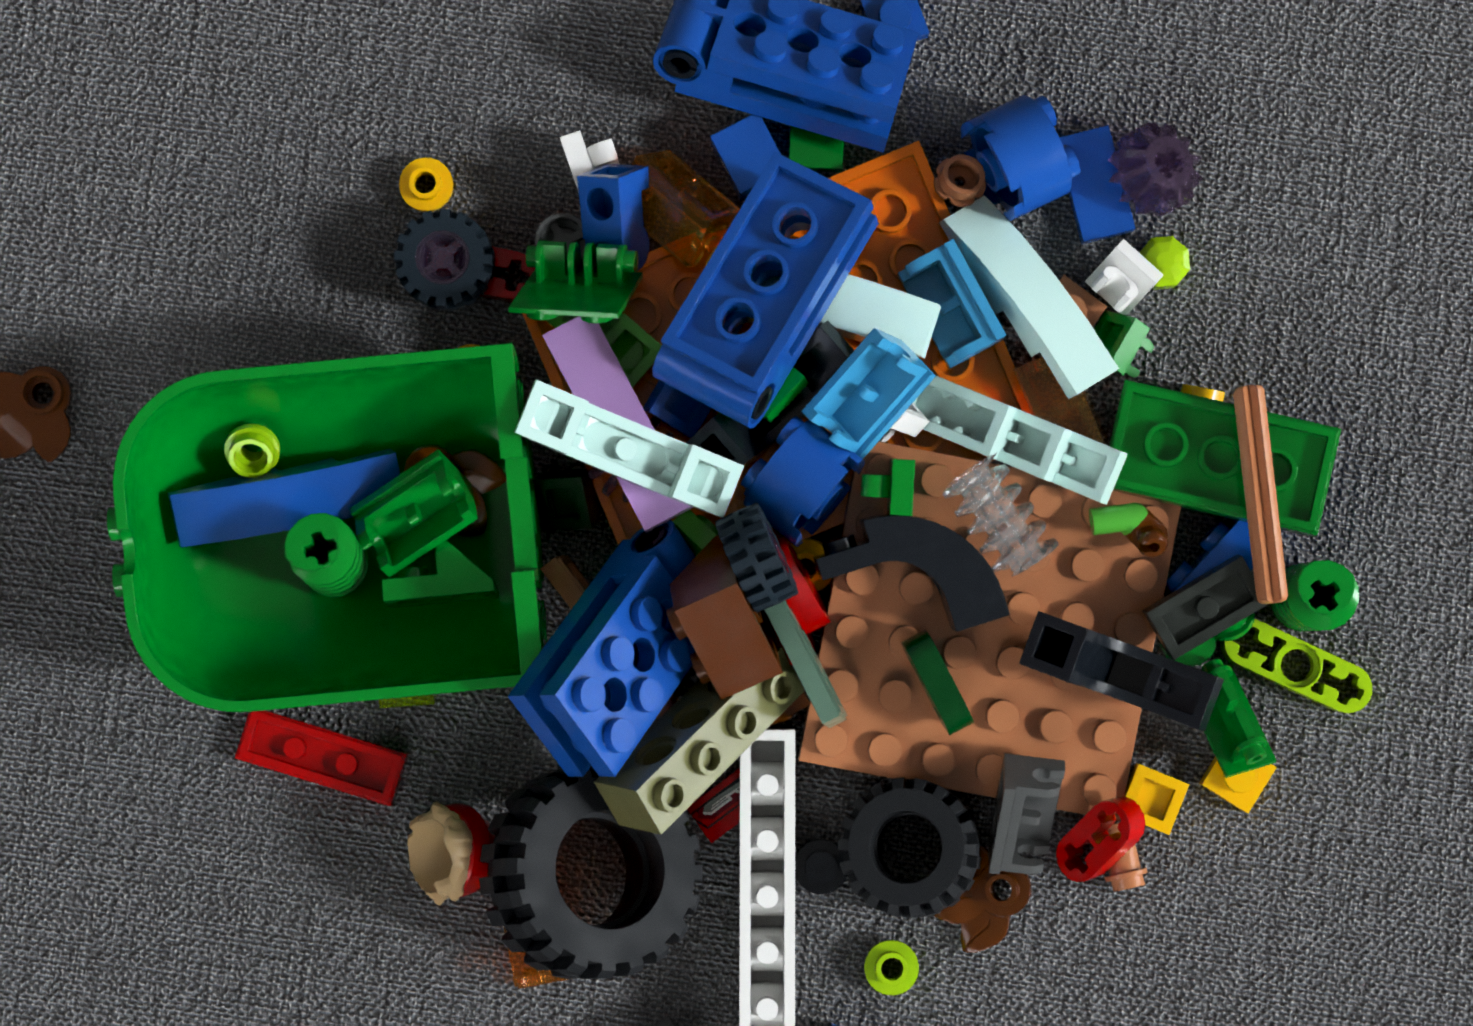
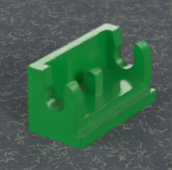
M439 449L350 508L351 515L355 520L357 538L362 549L366 550L370 546H374L377 552L376 558L379 568L388 577L402 570L478 519L471 482Z

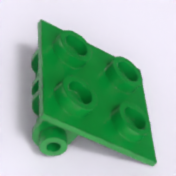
M539 240L537 245L527 246L526 265L527 267H535V270L508 307L509 313H525L527 317L533 320H550L559 315L579 316L588 323H605L618 319L643 278V272H637L638 252L628 250L626 244H598L596 247L595 243H587L584 250V269H581V252L578 242L570 243L567 255V242Z

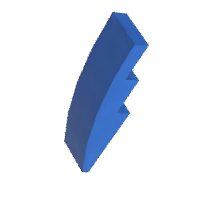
M386 449L341 461L328 458L283 470H278L274 467L260 477L248 478L238 475L168 492L167 494L178 544L180 547H188L288 531L298 520L310 514L327 513L341 520L352 518L353 516L350 512L352 506L400 475L396 452Z

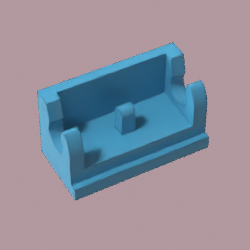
M954 238L904 266L905 269L897 273L907 293L941 306L932 339L948 369L994 346L1005 338L1006 333Z
M873 328L801 412L811 422L829 430L832 433L829 437L831 442L864 458L936 375L902 340Z

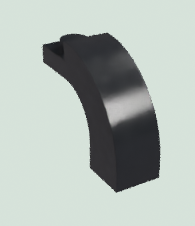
M826 321L814 331L794 365V368L805 376L808 385L771 424L762 418L754 428L750 429L722 413H718L686 443L696 445L744 465V470L776 443L778 435L793 417L798 416L801 420L806 417L801 411L853 353L854 349L833 325Z
M889 514L859 519L865 541L856 543L854 534L833 539L822 544L824 554L813 557L819 578L823 581L887 561H900L917 566L936 585L950 628L956 632L1010 615L999 581L982 554L961 535L936 522L915 516Z
M1040 611L1037 613L1019 662L1021 665L1060 680L1111 696L1205 731L1224 682V679Z

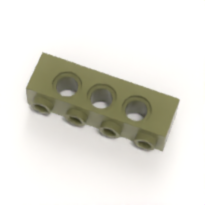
M777 647L783 673L723 700L720 699L711 681L702 684L698 680L647 730L616 777H598L594 781L620 826L662 835L805 691L782 647Z

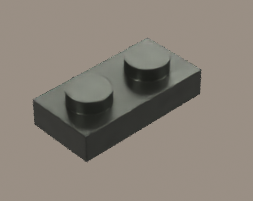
M1236 554L1142 611L1169 658L1175 660L1268 604H1260L1257 601L1254 576L1244 558Z

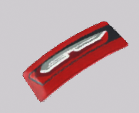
M740 768L696 800L687 809L711 843L740 823Z

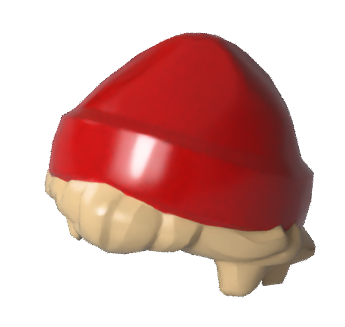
M438 801L433 802L429 812L417 816L409 824V828L412 830L407 839L410 871L413 873L414 879L418 882L421 890H424L426 895L433 899L437 905H442L448 898L456 902L461 897L473 894L480 888L479 878L488 877L489 863L480 862L482 845L493 843L495 835L488 831L490 822L474 808L463 803L442 805Z

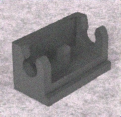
M1004 753L988 837L989 873L1000 874V871L1021 874H1038L1043 871V860L1037 858L1027 859L1020 856L1019 853H1030L1032 855L1048 854L1061 783L1065 774L1064 760Z

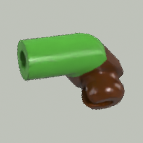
M1128 503L1089 509L1092 535L1121 532L1139 549L1142 555L1147 557L1160 556L1167 549L1168 532L1166 527L1142 504Z

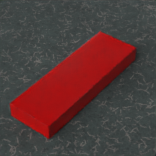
M269 710L248 713L235 754V759L387 806L393 805L408 758V753Z

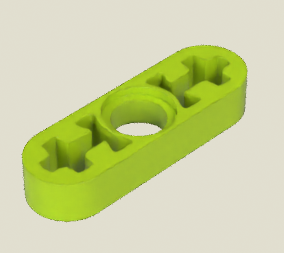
M1254 619L1251 627L1255 631L1253 640L1256 643L1271 648L1273 647L1274 638L1281 641V644L1270 656L1269 670L1261 667L1268 657L1257 652H1247L1244 657L1238 655L1240 645L1233 640L1220 641V649L1223 656L1233 665L1332 711L1354 713L1363 709L1371 699L1372 682L1369 675L1362 668L1257 619ZM1294 649L1304 652L1310 661L1308 675L1297 682L1286 678L1281 669L1284 655ZM1323 661L1330 664V667L1323 674L1334 679H1346L1348 674L1353 676L1351 685L1358 690L1355 698L1345 697L1342 703L1337 701L1339 691L1321 683L1318 685V693L1311 690V687L1319 680L1322 674Z

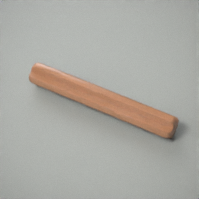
M1245 385L1235 389L1233 398L1256 598L1260 604H1276L1287 600L1288 589L1265 390L1261 385Z

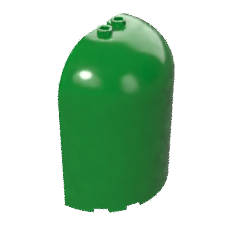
M513 343L205 372L173 383L149 400L130 423L117 452L113 473L114 507L107 509V528L111 541L122 540L124 563L114 564L112 568L114 592L116 597H123L126 622L131 639L141 659L153 675L180 697L205 708L226 712H253L515 687L540 653L542 647L545 646V642H547V618L545 601L537 600L536 590L543 589L544 573L541 571L543 567L539 508L533 484L535 469L532 444L529 439L514 433L526 400L523 383H520V379H516V372H519V361ZM244 424L265 426L277 436L280 443V456L275 468L278 470L328 458L341 461L391 449L396 452L401 474L404 472V464L409 454L423 445H439L449 450L452 454L469 449L477 450L489 456L502 467L506 474V482L482 495L487 510L485 533L479 536L454 534L447 541L494 580L498 586L499 598L389 608L383 601L382 579L396 578V575L388 577L379 568L376 558L377 552L373 545L366 549L368 552L369 569L364 582L356 591L344 597L329 598L316 593L293 572L289 561L285 558V541L289 530L237 540L180 547L167 493L238 476L239 474L231 468L225 458L224 446L229 433L236 427ZM254 444L243 445L251 452H257L262 449ZM354 517L342 519L356 534ZM435 548L405 568L427 567L429 575L437 574Z

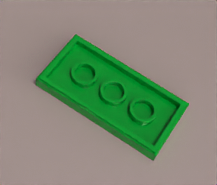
M1124 380L1109 446L1128 455L1113 490L1248 522L1234 404ZM1267 412L1280 528L1284 531L1315 538L1319 532L1341 429Z

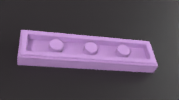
M578 316L542 335L573 395L589 401L590 404L655 430L599 323H588ZM617 477L645 533L694 508Z

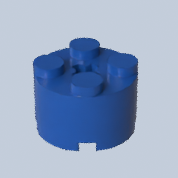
M1021 95L964 122L961 126V139L970 135L973 146L972 149L964 152V155H969L978 160L985 171L986 190L983 196L985 195L994 205L1000 203L1006 210L1003 215L1009 222L1068 194L1071 190L1072 178L1081 173L1078 158L1069 145H1062L1059 135L1054 128L1057 124L1055 111L1051 103L1044 96L1032 99L1027 95Z
M798 416L793 417L778 435L776 442L781 446L770 460L765 462L760 458L748 470L741 481V485L746 488L744 492L746 496L744 506L747 507L758 503L771 527L796 547L804 543L801 531L805 529L813 535L847 495L850 486L843 480L850 469L860 474L865 465V459L831 442L829 437L832 433L823 426H818L810 420L804 422Z

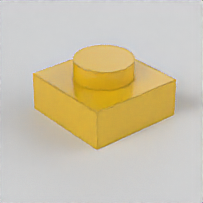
M1215 756L1198 784L1244 813H1249L1277 767L1270 764L1226 778Z
M1135 763L1126 787L1125 797L1133 799L1140 806L1144 814L1145 826L1170 835L1190 784Z

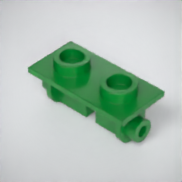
M1214 659L1205 663L1201 668L1202 671L1224 679L1204 733L1225 777H1232L1276 763L1277 760L1233 668L1229 665H1224L1221 659Z

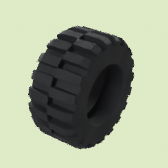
M592 766L584 777H568L562 769H558L555 772L545 773L529 780L528 788L515 790L505 800V807L509 812L494 815L488 827V831L495 835L493 843L482 845L480 862L489 863L488 877L479 878L481 895L491 894L494 905L488 908L486 913L492 926L503 925L507 930L502 936L501 941L511 952H526L524 963L538 971L550 970L552 976L565 979H607L613 976H629L642 971L644 964H656L669 952V947L666 943L680 942L688 930V924L682 920L685 915L696 913L700 897L693 894L694 882H703V865H695L693 853L694 850L701 849L697 833H688L684 826V823L690 818L685 811L662 835L620 826L594 783L599 775ZM581 819L596 821L612 834L622 851L626 867L625 888L618 906L604 922L596 925L587 924L568 908L560 894L556 880V857L561 841L572 825Z

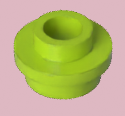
M244 424L233 429L227 436L224 455L228 464L239 475L248 478L260 477L273 469L277 464L280 456V443L277 436L265 426ZM254 444L262 449L257 452H251L243 445Z
M885 940L874 945L868 952L864 962V972L868 983L879 993L899 995L914 985L919 973V963L914 951L907 944L898 940ZM889 958L898 959L902 964V971L895 978H888L881 971L883 962Z

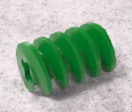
M327 513L310 514L298 520L289 530L285 541V558L289 561L293 572L316 593L329 598L344 597L356 591L364 582L369 569L368 552L362 549L357 535L340 518Z
M1330 560L1306 562L1292 565L1285 569L1288 589L1287 600L1282 603L1270 604L1276 619L1287 628L1298 632L1333 630L1344 625L1355 613L1359 602V587L1353 574L1342 564ZM1312 587H1314V588L1316 589V591H1317V594H1316V595H1314L1315 593H1314ZM1311 598H1312V602H1313V604H1314L1315 606H1311V604H1310V602H1309V600H1310Z

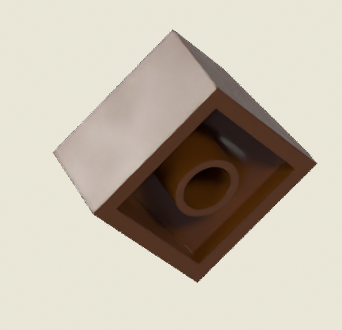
M717 535L669 584L673 606L666 609V613L677 638L682 640L688 637L695 650L689 655L699 680L702 684L711 681L720 699L723 700L779 675L783 671L770 620L765 610L760 612L754 611L752 605L747 600L745 592L742 590L738 578L732 570L731 563L725 554L719 535Z

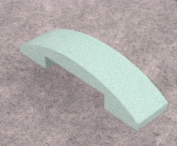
M539 380L534 381L514 433L570 458L720 518L725 516L744 465L696 445L687 444L590 404L585 399Z

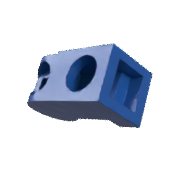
M606 164L578 175L581 222L585 246L587 243H595L596 247L598 244H626L628 250L638 252L637 271L640 270L645 264L649 253V238L644 227L642 190L650 187L649 166Z

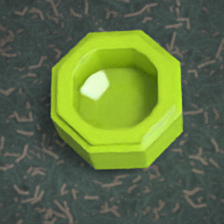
M1173 236L1151 238L1139 252L1164 274L1152 288L1153 290L1176 287L1190 270L1188 248Z

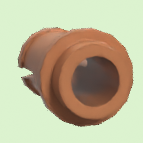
M1119 823L1113 824L1107 830L1109 835L1119 832L1117 828ZM1136 844L1108 870L1109 876L1104 877L1105 882H1111L1113 892L1145 885L1143 874L1148 873L1147 868H1141Z

